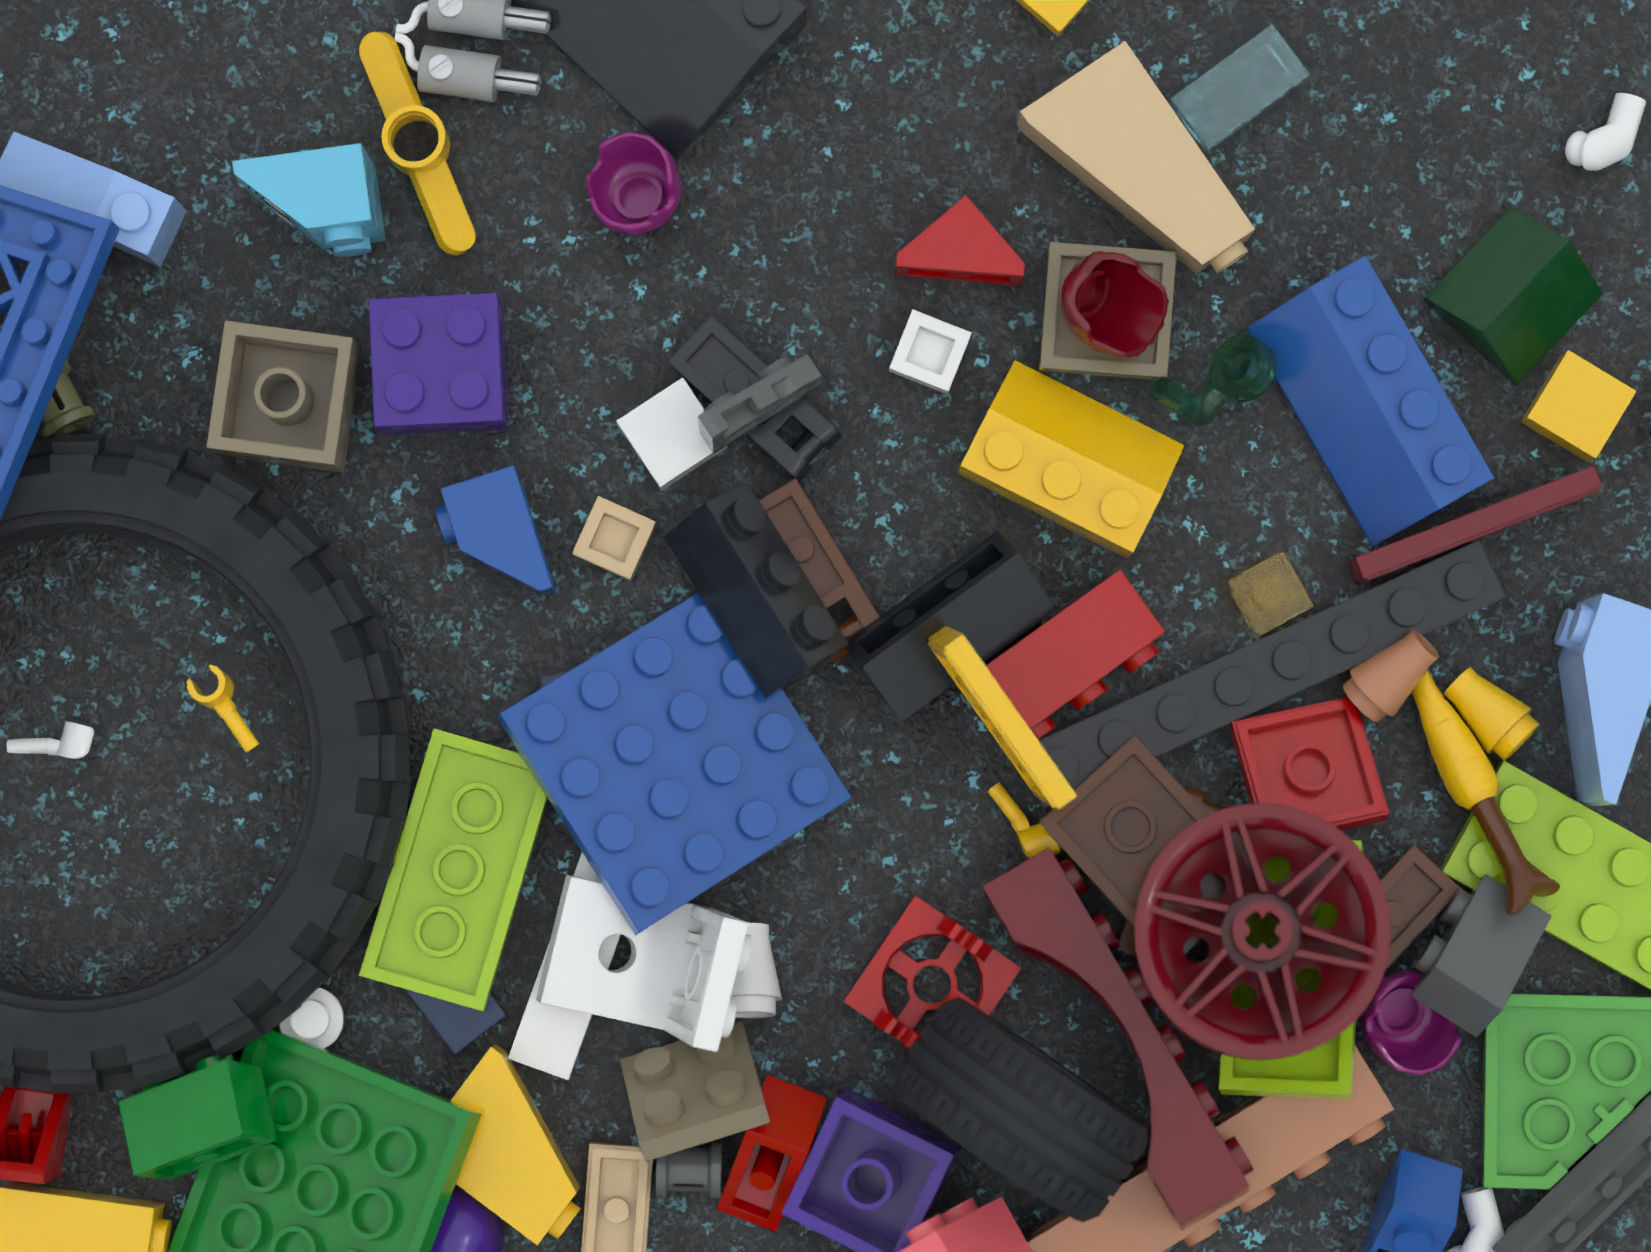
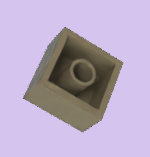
M225 321L206 448L221 457L344 473L362 348L352 337Z

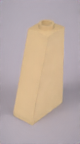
M1126 41L1020 111L1017 125L1025 136L1165 250L1177 252L1176 259L1195 274H1198L1210 265L1216 273H1219L1248 253L1243 243L1250 238L1255 228Z

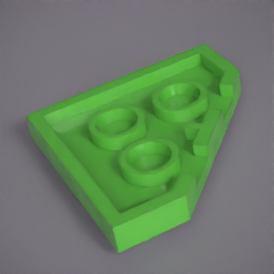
M1511 993L1503 1010L1484 1029L1482 1186L1484 1188L1550 1189L1594 1144H1598L1651 1091V997Z

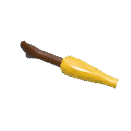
M1427 669L1411 693L1419 710V716L1432 757L1445 788L1458 806L1472 810L1504 872L1506 913L1510 915L1518 914L1531 901L1534 895L1540 897L1553 895L1560 889V884L1540 871L1523 855L1495 800L1499 783L1492 764L1473 733L1451 704L1445 700Z

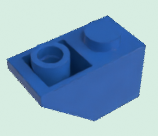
M1401 1149L1380 1190L1361 1252H1442L1456 1227L1463 1169Z

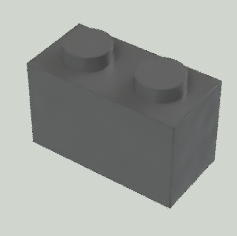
M1487 874L1483 876L1469 893L1459 888L1440 916L1439 920L1448 926L1442 938L1434 934L1414 964V967L1423 973L1415 985L1411 996L1477 1038L1503 1010L1552 916L1531 902L1518 914L1510 915L1506 913L1505 886Z

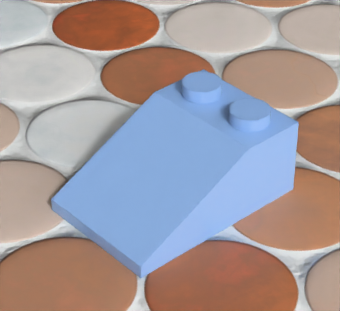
M1602 593L1577 602L1575 610L1567 608L1558 625L1554 641L1556 645L1562 646L1557 663L1577 802L1589 807L1616 805L1651 701V609Z

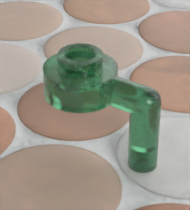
M1238 334L1227 339L1216 350L1209 370L1211 382L1197 396L1168 377H1160L1153 383L1151 396L1154 400L1189 422L1201 425L1206 423L1230 398L1237 402H1249L1262 395L1274 378L1276 357L1267 345L1248 334Z

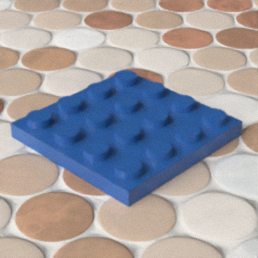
M699 592L503 711L497 717L635 936L852 798L783 689L765 699Z

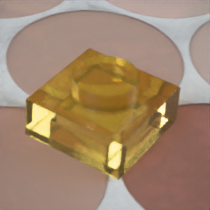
M1284 550L1225 582L1255 638L1314 607Z

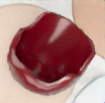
M1103 251L1093 252L1085 256L1072 267L1064 280L1060 296V310L1070 331L1089 348L1118 358L1138 357L1142 352H1145L1147 346L1153 344L1154 338L1164 327L1169 303L1165 287L1146 274L1137 260L1124 254Z

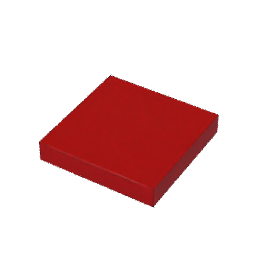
M1349 697L1231 722L1229 731L1250 804L1265 803L1294 807L1312 813L1340 830L1387 820L1390 813L1360 712Z

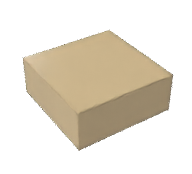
M598 496L572 555L632 581L657 523L652 519Z

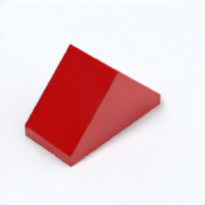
M964 196L897 253L895 276L1021 286L1025 263L970 199Z
M4 1086L0 1097V1179L45 1184L62 1177L72 1093H52Z

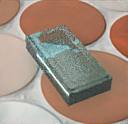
M1271 24L1172 97L1169 103L1204 150L1208 152L1305 81L1310 74Z

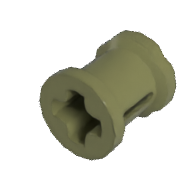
M67 360L53 391L62 410L58 408L51 396L42 418L44 427L40 433L43 439L54 437L55 434H72L93 421L97 416L91 406H84L68 376L72 368Z

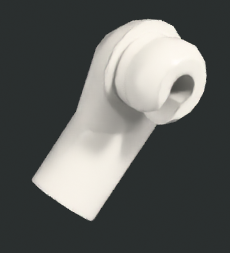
M1616 93L1605 126L1594 129L1589 134L1577 131L1568 138L1565 155L1569 163L1576 166L1583 165L1584 169L1588 171H1599L1627 157L1633 148L1646 101L1632 94Z
M1478 1187L1462 1192L1461 1198L1470 1231L1462 1246H1454L1447 1252H1495L1492 1247L1504 1237L1505 1233L1493 1189Z

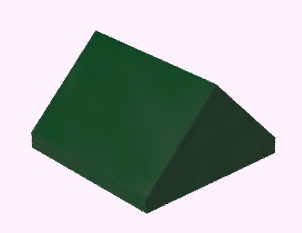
M1510 207L1423 300L1515 386L1600 298L1603 292L1569 239Z

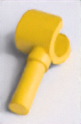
M209 665L219 680L217 690L209 696H203L199 686L189 678L187 680L188 692L197 702L205 707L214 709L219 717L223 718L247 753L259 745V742L231 700L234 693V685L231 678L218 667Z
M1000 782L988 790L990 796L1011 822L1023 853L1028 859L1047 848H1050L1054 855L1060 852V846L1039 823L1033 826L1029 825L1026 815Z

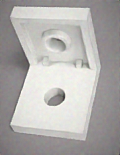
M566 874L536 1000L543 1004L662 1029L692 1047L718 1052L721 1037L727 1038L730 1035L735 1022L737 1004L735 999H731L736 973L742 974L746 970L751 955L752 937L746 934L748 922L717 909L688 902L635 936L602 882ZM611 935H624L631 945V955L628 962L616 970L605 969L599 960V948L602 942Z

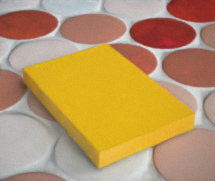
M944 626L929 637L928 646L1033 794L1050 807L1057 808L1058 810L1077 797L965 636L948 626Z

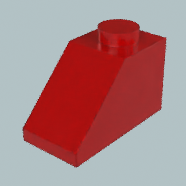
M767 1075L762 1092L771 1123L745 1131L716 1210L776 1232L783 1217L781 1213L808 1155L827 1097Z

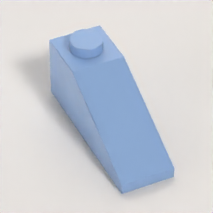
M14 131L0 159V185L111 220L120 228L113 247L161 268L187 212L174 197L117 171Z

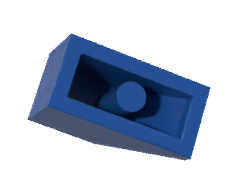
M514 465L440 488L445 505L435 507V513L446 544L457 541L459 550L466 556L544 596L557 592L520 474Z

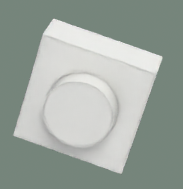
M912 309L889 367V372L948 395L972 332Z

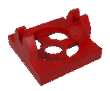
M915 895L843 1002L910 1048L915 1040L921 1039L919 1035L921 1032L913 1029L926 1010H937L942 1003L960 997L990 1015L1021 970V967ZM921 937H944L950 939L937 959H926L917 963L900 951L906 943ZM966 951L972 956L980 975V995L977 1002H974L957 990V978L953 970ZM926 966L943 968L950 978L948 995L937 1003H927L920 1000L913 989V980L916 973ZM888 967L907 979V991L910 1000L897 1018L892 1013L884 994L885 972Z

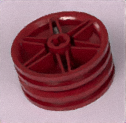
M1265 803L1244 804L1211 813L1197 820L1172 839L1159 854L1144 880L1138 898L1134 928L1135 952L1143 982L1151 998L1162 1014L1181 1033L1197 1044L1226 1056L1247 1060H1274L1298 1055L1329 1042L1355 1022L1366 1009L1382 981L1387 966L1391 942L1390 913L1382 884L1373 866L1359 847L1340 829L1312 813L1294 807ZM1281 856L1289 862L1290 874L1284 881L1274 882L1266 876L1264 871L1265 864L1271 857ZM1216 873L1224 878L1226 891L1220 898L1210 899L1202 893L1200 887L1201 880L1207 874ZM1321 903L1331 904L1338 912L1337 923L1329 929L1317 927L1312 920L1313 909ZM1252 915H1255L1259 921L1265 915L1275 919L1278 925L1272 934L1278 941L1277 945L1271 949H1268L1264 943L1258 949L1248 945L1245 939L1251 930L1245 923V920ZM1199 937L1207 942L1209 955L1204 961L1194 963L1186 958L1183 947L1190 938ZM1302 968H1313L1320 974L1321 986L1317 991L1304 993L1296 986L1295 977ZM1245 984L1255 990L1257 1001L1251 1009L1240 1010L1232 1004L1231 993L1236 986Z

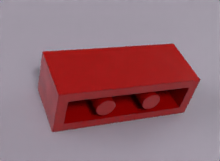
M1119 570L986 665V667L1038 740L1056 727L1049 717L1056 710L1070 701L1076 711H1078L1108 690L1101 680L1106 674L1120 664L1130 674L1158 654L1160 651L1152 641L1165 633V631L1122 571Z

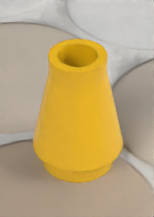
M1471 667L1466 669L1444 692V695L1454 704L1487 754L1494 751L1503 761L1516 752L1540 726L1530 715L1533 708L1482 678Z

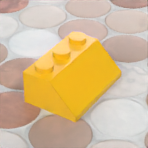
M1015 360L960 465L958 474L1127 559L1134 552L1185 445Z

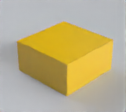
M1567 350L1560 355L1522 418L1521 423L1589 463L1599 455L1635 395L1636 390Z

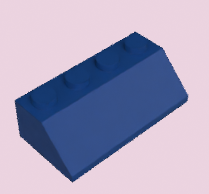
M1366 255L1310 286L1246 328L1371 547L1378 545L1494 478Z

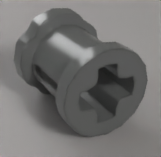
M712 1142L709 1147H691L657 1158L656 1197L666 1198L669 1191L708 1192L710 1198H720L722 1142Z

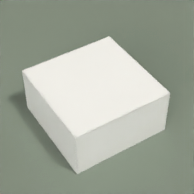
M683 377L616 421L661 491L728 448L725 446L718 452L713 453L700 434L698 416L704 412V408Z

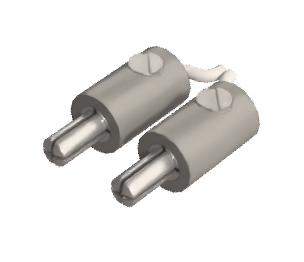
M429 0L417 5L407 23L397 24L395 42H399L405 47V59L408 65L413 70L418 71L417 87L419 92L495 102L499 90L537 95L540 91L541 77L539 74L502 69L500 55L424 45L418 62L415 59L414 45L411 39L403 33L413 31L418 25L421 15L427 11L428 30L505 40L508 28L547 33L550 28L549 23H551L550 13L547 11L512 7L511 0Z

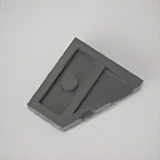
M808 354L796 361H793L790 355L778 359L757 375L760 381L739 393L736 390H732L724 394L703 410L704 412L698 416L700 434L713 453L718 452L821 385L822 375Z

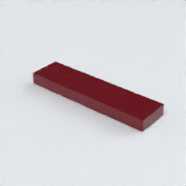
M1591 466L1358 556L1347 562V566L1354 583L1358 582L1360 585L1586 498L1600 491L1599 488L1602 487L1595 467Z

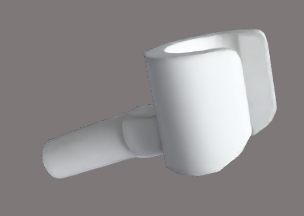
M66 721L61 740L52 738L7 740V752L59 755L71 759H79L89 753L94 729Z

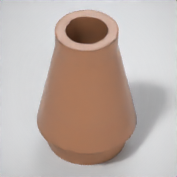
M1413 629L1403 639L1350 669L1352 677L1343 684V689L1353 704L1372 721L1379 722L1386 715L1394 717L1427 669L1439 658V654L1422 634Z

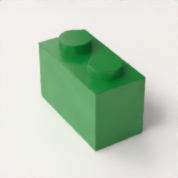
M216 1055L198 1061L195 1064L196 1071L193 1073L142 1086L141 1093L118 1101L133 1176L170 1181L277 1141L261 1066L236 1062L232 1055L223 1059Z

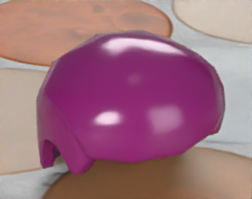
M627 131L604 140L599 145V158L596 165L586 175L587 192L590 196V204L594 215L609 229L617 233L640 236L663 226L673 216L682 196L683 187L677 161L651 135Z
M1402 970L1382 978L1374 997L1360 1015L1361 1031L1366 1045L1385 1065L1399 1072L1421 1076L1441 1069L1458 1050L1461 1038L1453 1022L1411 996L1422 973Z

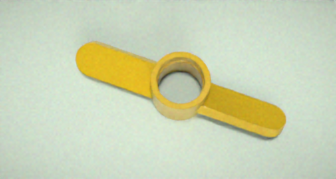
M386 32L368 33L360 43L359 53L386 118L382 129L384 150L393 165L402 173L410 176L439 247L450 255H461L474 244L475 230L446 163L450 151L449 136L440 118L432 110L423 107L395 39ZM411 122H427L435 127L438 132V144L434 152L429 157L420 161L412 162L400 158L394 150V139L398 131Z

